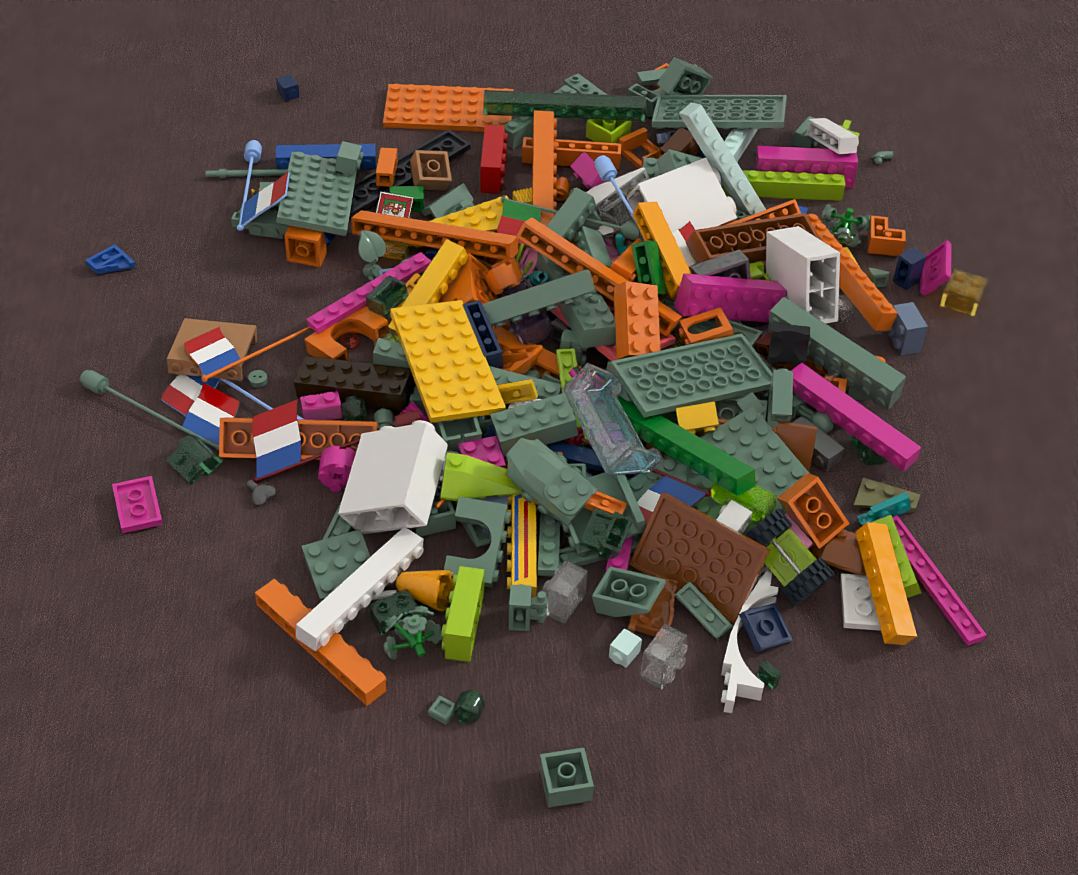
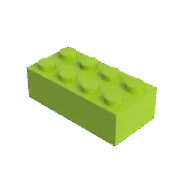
M460 566L458 574H454V590L450 591L449 603L451 604L446 609L445 620L447 622L443 624L441 637H443L442 650H445V659L471 661L484 598L485 569Z

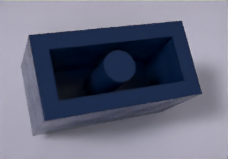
M914 247L900 254L893 282L905 291L919 283L926 255Z

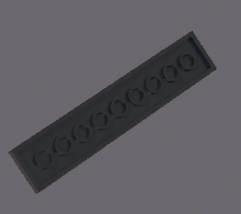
M449 129L398 158L393 186H408L413 183L410 160L415 150L447 151L448 159L451 161L470 150L471 144ZM376 171L355 182L349 219L361 210L365 211L377 204L380 192L390 193V187L376 185Z

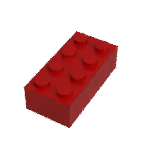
M485 125L480 171V193L500 194L501 187H504L508 140L505 126Z

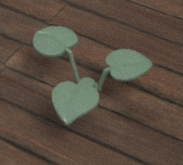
M362 230L358 252L362 260L369 262V264L364 266L363 274L368 280L372 281L379 277L378 270L382 268L375 263L378 262V257L385 254L386 245L378 234ZM381 296L366 306L376 312L383 307L385 303L384 297Z

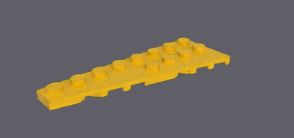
M498 197L497 199L435 218L429 222L496 232L503 212V203L501 202V197ZM383 239L386 245L385 253L405 250L408 246L423 247L422 245Z

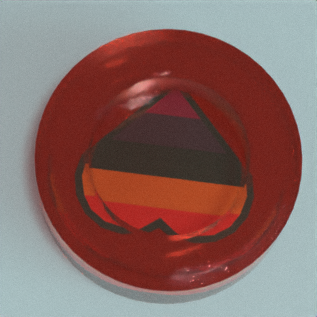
M353 332L344 333L341 336V345L347 349L356 348L359 345L358 335Z

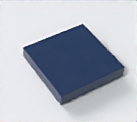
M776 603L743 611L739 614L756 652L785 645L793 641Z

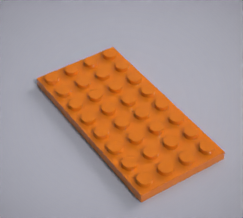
M388 84L383 128L449 129L452 131L484 132L485 125L503 126L512 120L514 89Z

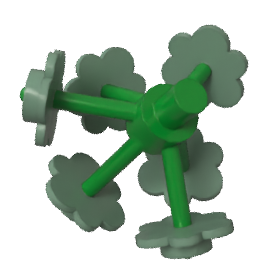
M421 605L415 607V610L409 611L413 615L411 617L399 620L403 615L402 613L398 617L395 615L392 618L389 617L386 623L388 628L385 632L394 626L396 628L395 634L400 639H407L408 642L396 644L394 637L387 636V642L384 643V651L388 657L396 660L398 649L411 647L412 650L415 649L418 657H422L426 654L423 647L425 640L432 641L435 644L442 640L441 626L435 624L432 620L427 621L423 617L434 615V612L428 611L427 607Z

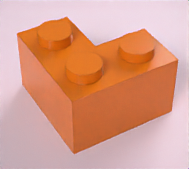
M871 216L868 229V253L899 256L902 254L906 242L905 230L888 228V217Z

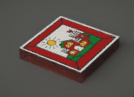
M380 192L376 213L411 218L414 198Z

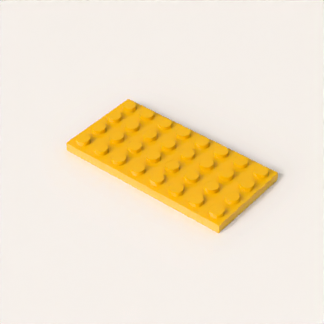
M462 300L390 309L392 321L430 423L490 415L506 409L486 357L482 353L464 310Z

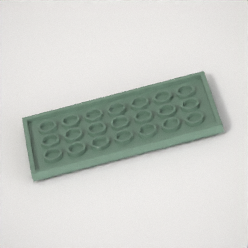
M658 95L652 118V127L657 129H664L666 127H672L673 129L687 128L679 113L690 103H696L703 106L716 128H755L759 130L771 128L777 130L784 128L787 95Z
M292 152L287 171L290 173L287 196L280 201L276 223L346 236L356 172L355 175L335 171L336 159L334 158L327 159L318 155Z
M743 334L611 361L610 368L644 418L676 411V408L716 402L746 395L751 392L769 390L773 374Z

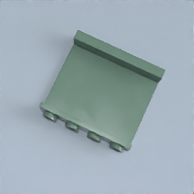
M618 459L610 461L611 471L587 478V480L599 489L598 492L627 503L620 522L586 508H582L569 525L561 522L564 532H569L570 537H568L571 549L575 548L578 555L645 531V519Z

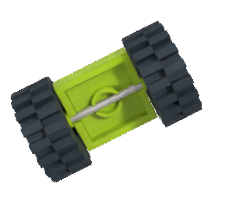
M776 509L748 531L745 536L770 549L765 564L783 584V594L796 607L823 586L835 573L822 558L817 560L790 529L793 524L780 509Z

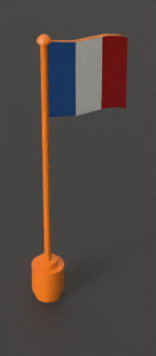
M220 326L185 342L184 348L199 367L202 373V381L207 382L209 378L312 328L306 327L240 359L232 344L224 337Z

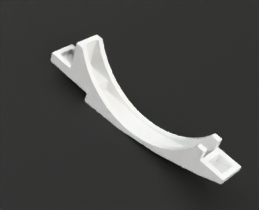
M770 569L758 581L742 606L740 613L776 602V597L772 596L777 595L778 587L770 586L772 577ZM739 615L730 634L721 675L725 676L724 685L728 686L727 690H723L721 703H725L724 712L727 713L733 712L735 696L761 701L764 683L749 670L740 655L737 634L743 623Z

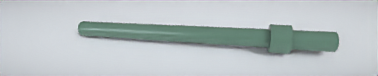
M219 169L206 171V177H219V179L247 177L248 170ZM288 169L252 170L251 177L283 176L287 173Z

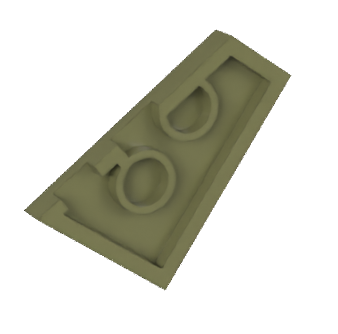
M863 477L853 510L870 508L906 492L910 497L911 509L905 513H915L920 494Z

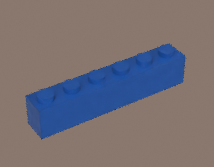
M341 144L276 145L277 169H288L292 152H302L307 155L337 159ZM357 144L362 146L361 152H364L360 169H376L375 144Z

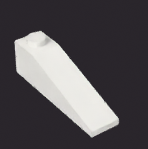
M643 167L614 180L624 197H626L637 184L650 178ZM611 181L597 185L586 192L594 197L595 210L598 215H601L622 200Z

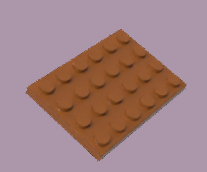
M662 492L629 565L649 576L656 577V575L665 576L667 579L678 581L676 592L682 589L688 582H691L729 622L735 624L742 606L748 599L768 557L770 549L666 492Z

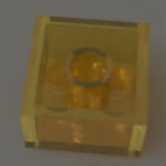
M953 269L951 278L945 287L940 306L975 316L988 279Z

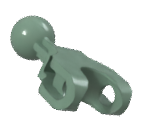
M768 392L761 397V400L767 401ZM793 393L791 419L799 415L804 416L816 427L828 434L834 425L830 417L824 412H813L806 407L807 402H804Z

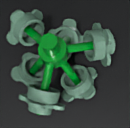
M827 204L822 212V220H826L828 224L833 222L834 228L828 226L827 229L834 235L835 239L839 243H845V246L855 247L862 241L859 240L858 234L852 232L853 227L851 224L854 222L858 232H861V230L868 231L870 215H859L854 219L852 216L854 210L852 208H847L846 213L838 215L837 210L832 208L830 204Z

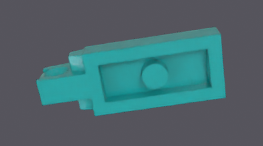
M904 492L870 507L869 512L857 516V521L862 527L867 522L872 523L889 515L894 517L904 514L911 509L910 497Z

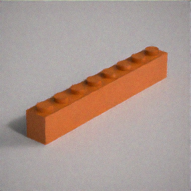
M273 579L255 592L257 606L366 706L387 691L385 675L381 671L374 669L367 658H362L352 645L344 642L339 633H335L330 637L328 643L325 646H321L317 651L312 650L296 639V624L310 613L312 609L304 606L300 598L296 595L293 596L283 583L280 584L276 579Z

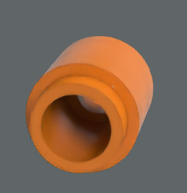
M565 177L557 178L556 187H553V189L557 190L556 201H564L568 197L570 183Z

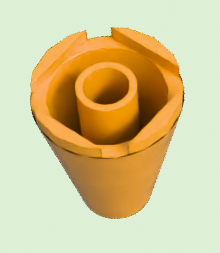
M449 570L402 572L396 578V587L399 592L437 611L444 612L447 609L446 605L449 601L450 591L454 590L453 578L451 577L453 572Z

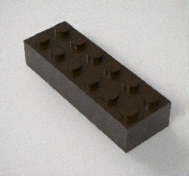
M309 356L305 357L293 382L297 398L337 391L342 404L360 406L362 401L363 406L400 411L405 410L410 394L415 386L410 368Z

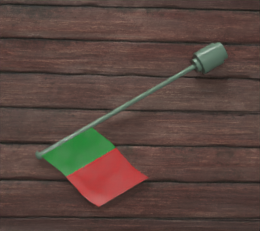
M503 196L501 197L503 212L497 233L517 236L521 226L528 219L534 218L541 222V211L554 214L558 211L507 199ZM589 218L585 219L587 222L620 229L624 238L635 241L638 238L643 240L636 222L627 221L622 226ZM518 239V245L523 244L525 247L532 248Z

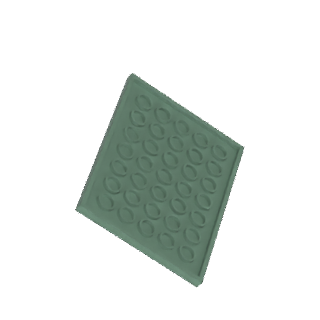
M753 406L717 427L714 432H709L700 437L754 468L756 486L736 496L670 456L652 466V468L706 491L711 490V496H705L693 508L715 520L719 517L721 508L724 505H728L731 500L752 511V522L743 532V535H746L748 531L776 509H780L783 514H786L777 498L806 473H809ZM645 470L628 480L636 501L638 502L647 490L660 481L663 476Z

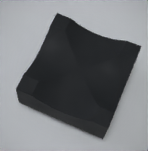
M772 323L768 362H791L797 365L801 363L806 365L810 327Z

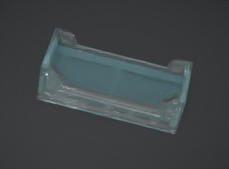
M587 363L562 390L605 473L613 476L651 472L663 460V457L658 449H645L617 398L623 388L619 378L611 372Z

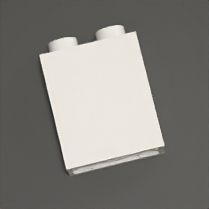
M707 158L641 182L626 197L633 212L638 203L657 202L666 222L669 224L671 232L681 229L689 221L697 230L723 226L737 219L735 202L731 197H726L720 185V173L715 167L710 166Z
M799 226L767 231L766 275L770 278V281H778L787 290L785 298L825 324L837 322L840 252Z
M422 420L414 421L412 425L396 428L383 426L379 431L362 433L338 514L355 530L360 529L362 535L399 530L403 527L427 526L448 444L436 433L435 427L431 423Z

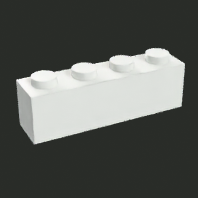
M827 118L808 120L807 135L838 154L857 152L858 136Z

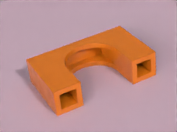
M364 306L319 334L314 332L305 338L307 353L317 358L349 361L347 348L336 342L340 336L347 333H361L377 343L378 338L384 339L391 334L388 328L389 322L383 316Z

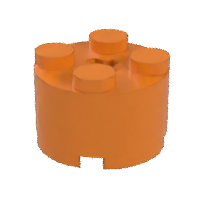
M514 256L511 259L507 258L492 265L491 270L485 269L482 272L491 292H494L495 295L505 291L504 289L509 285L512 288L520 284L524 276Z

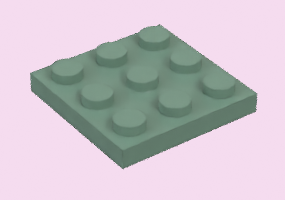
M360 529L302 546V552L320 602L371 557Z

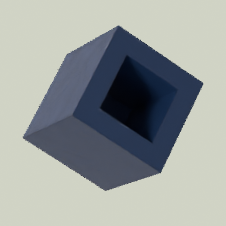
M291 74L276 78L277 92L284 101L299 97V85Z

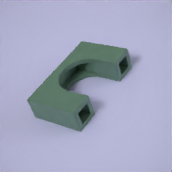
M787 369L773 370L766 410V422L772 428H777L778 421H791L793 371H788Z
M459 497L455 513L456 520L486 528L491 534V545L485 554L475 559L447 555L444 570L452 571V578L454 574H458L459 567L463 566L485 569L484 587L493 588L494 582H498L499 570H497L498 562H502L503 551L501 550V545L506 542L507 531L504 530L506 523L509 524L511 517L507 504Z

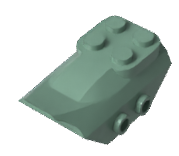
M520 438L506 454L508 459L506 475L522 492V497L529 503L533 501L543 515L546 516L548 514L566 525H569L599 490L582 476V472L577 467H571L567 464L564 456L559 453L555 454L538 439L528 440Z

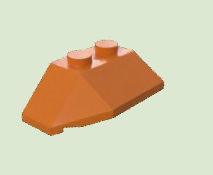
M542 345L502 348L503 367L499 369L524 375L534 367L543 349Z

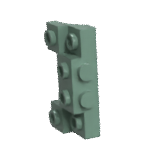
M241 209L238 212H234L231 218L232 227L239 225ZM266 210L246 224L244 228L249 229V234L283 239L289 225L276 223L278 211Z

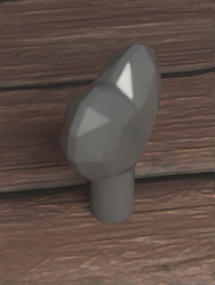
M249 480L246 484L253 491L252 501L255 505H263L276 492L273 486L257 485L253 480Z

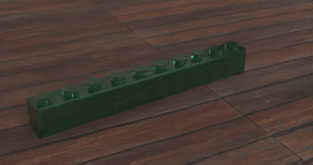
M484 90L483 115L534 117L535 110L554 112V118L645 121L646 96Z

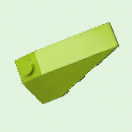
M447 452L440 499L458 502L459 497L485 499L486 496L497 495L501 497L522 494V492L507 477L508 469L468 455Z

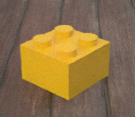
M715 402L676 408L678 426L696 436L714 432L719 427Z

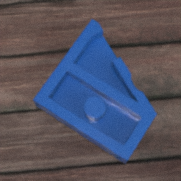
M115 244L86 259V265L96 274L136 267L135 261Z

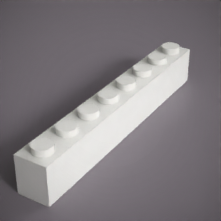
M403 527L296 624V639L314 651H317L321 646H325L330 637L335 633H339L344 624L349 620H353L359 610L367 607L373 597L381 594L388 583L394 582L402 570L405 571L415 558L418 559L422 555L424 550L423 538Z

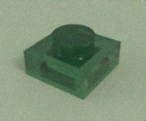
M764 660L759 665L757 677L773 690L779 685L781 672L767 660Z

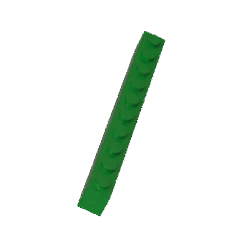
M621 396L606 402V417L608 420L734 495L739 496L756 486L754 468L658 414L644 418L634 402L626 401Z

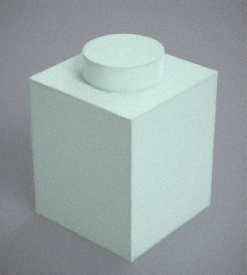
M624 628L610 644L609 658L616 664H621L627 668L640 652L642 639Z

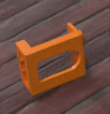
M644 127L619 138L618 143L621 144V154L639 169L643 167L644 157L655 159L661 157L660 149L647 139L648 130ZM641 146L650 154L642 157L641 161L630 151Z
M721 307L679 320L680 328L678 333L680 338L684 339V345L734 335L733 328ZM715 318L718 326L699 334H691L687 331L691 325Z

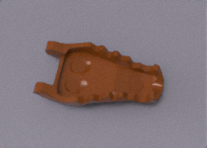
M656 575L657 578L666 579V584L649 613L631 615L627 630L633 634L635 631L654 636L656 637L655 641L661 643L668 634L673 621V607L678 581Z

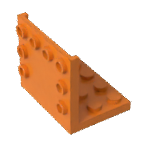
M468 253L467 262L461 266L457 277L451 281L447 292L441 296L438 303L462 300L463 304L480 300L484 304L505 297L506 292L503 291L497 295L491 292L482 274L485 269L488 271L489 269ZM509 321L505 322V326L502 328L509 329Z

